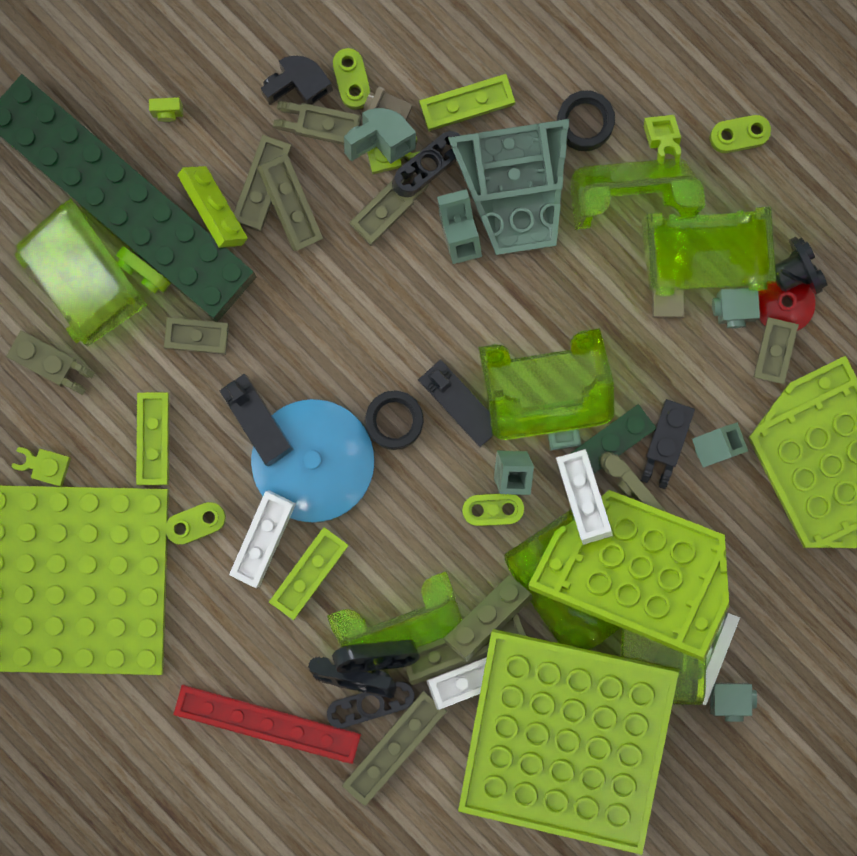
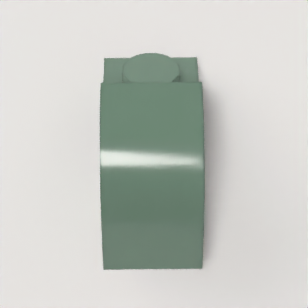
M374 108L363 112V125L352 128L344 136V153L351 161L377 147L391 164L416 148L415 130L399 113L385 108Z
M467 189L438 196V211L452 263L456 264L482 257L479 235L473 220Z

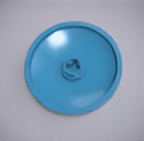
M310 399L297 401L276 411L272 416L294 450L268 467L264 464L253 446L251 455L252 473L261 495L264 496L265 491L269 490L296 503L290 518L302 522H324L347 513L363 498L373 477L374 450L365 427L347 409L324 400Z

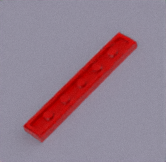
M184 684L181 685L173 714L178 717L352 765L361 737V733L336 728L329 724Z

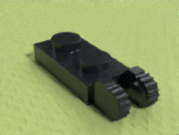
M668 399L664 401L645 457L647 461L640 481L647 483L651 479L656 461L665 464L659 479V488L666 489L673 467L677 465L695 412L694 408Z
M316 656L308 663L309 671L316 681L386 698H394L397 687L393 679L386 672L374 670L372 673L354 672L342 674L337 672L335 665H332L329 658H321L320 656Z

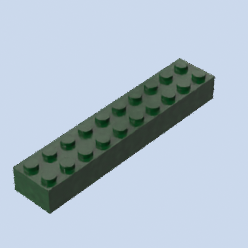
M23 74L1 96L0 138L153 269L165 277L215 322H218L257 278L252 269L226 247L219 248L211 234Z

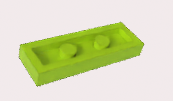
M503 74L419 100V104L429 132L515 105V99L507 74Z
M206 166L183 167L177 176L218 247L242 246L248 237Z
M168 392L137 393L136 485H169Z
M323 527L270 599L269 603L292 620H295L349 545Z

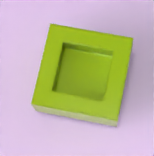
M180 98L149 99V111L152 117L157 118L158 121L171 122L175 121L176 117H183V104Z

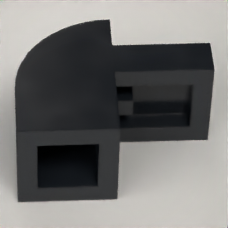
M288 56L279 60L280 69L283 73L280 75L278 73L272 74L263 82L264 86L260 88L263 97L269 105L294 88L302 100L310 105H313L333 91L332 83L320 66L304 56Z

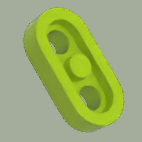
M345 48L335 54L333 69L343 104L350 109L358 110L364 107L370 93V87L361 55L354 49ZM345 59H351L354 63L351 67H344L342 62ZM356 87L361 90V93L358 96H352L349 93L350 90Z
M760 115L721 121L712 129L710 143L720 153L760 147L769 139L771 125L766 118ZM751 126H759L761 134H754L751 131ZM728 131L732 138L724 140L721 133Z
M122 246L115 255L120 259L117 265L129 275H132L135 271L144 279L140 283L154 294L158 290L164 293L171 283L126 247Z
M509 494L474 495L465 501L462 508L464 519L473 526L514 524L522 518L524 513L522 500L517 495ZM506 503L512 504L514 507L513 514H504L502 510L503 505ZM475 505H480L483 508V514L479 517L472 514V507Z
M206 502L175 514L166 523V535L173 543L184 545L218 532L226 522L225 511L216 503ZM207 512H213L215 520L212 523H206L204 515ZM179 523H183L186 526V531L182 535H178L175 531V527Z

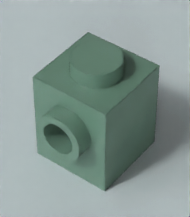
M758 287L721 289L716 294L717 298L712 300L713 316H718V324H727L729 329L746 327L747 322H756L760 318Z
M738 422L692 439L696 455L700 459L703 468L748 452Z
M497 450L494 481L499 493L531 495L534 465L528 452Z
M714 684L710 694V714L725 716V721L742 722L744 721V716H752V709L757 708V691L752 690V684Z

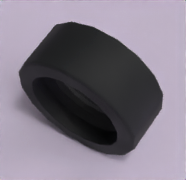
M592 90L578 91L571 94L562 103L557 115V121L568 119L570 111L580 104L596 106L603 116L601 131L594 137L581 138L568 128L566 144L575 150L592 151L601 147L609 139L615 125V112L611 103L602 94Z
M398 390L386 391L375 397L368 406L365 416L366 428L372 440L381 447L391 450L404 449L413 444L421 434L424 424L423 412L417 400L408 393ZM397 402L404 404L412 414V427L406 435L400 438L386 437L377 427V414L388 403Z

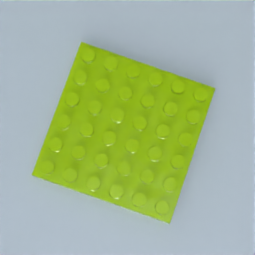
M0 486V672L163 675L167 570L166 523L168 521L169 489Z
M493 629L458 812L642 855L680 670Z

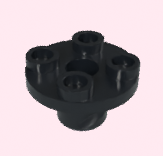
M796 236L789 239L792 253L787 259L772 266V276L775 283L782 291H788L803 283L808 284L815 295L823 292L822 288L828 286L822 271L820 269L817 270L816 266L811 262L815 255L809 243L804 242L803 238L798 239Z

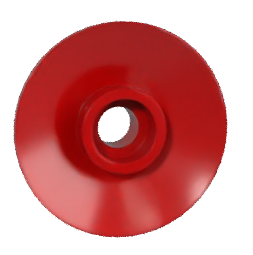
M771 276L758 288L759 320L764 326H766V321L769 317L799 324L797 329L799 331L812 319L815 311V296L808 284L802 283L788 291H782L775 283L773 276ZM783 297H789L792 300L791 307H785L782 304Z

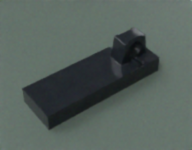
M441 359L418 379L420 384L479 448L503 427Z
M246 374L241 375L219 390L266 466H271L294 450Z

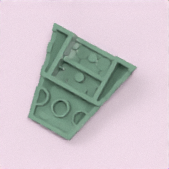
M569 119L448 137L496 255L557 245Z

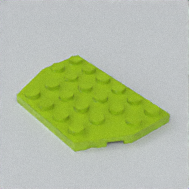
M844 356L789 383L748 437L803 548H857V377L847 357Z
M611 490L603 494L601 499L613 536L582 545L575 519L565 527L561 526L554 532L528 585L530 590L698 660L705 661L729 608L724 534Z

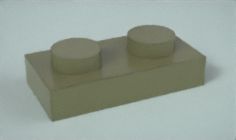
M167 317L164 348L226 355L229 324Z
M767 318L753 377L781 384L785 383L799 324Z

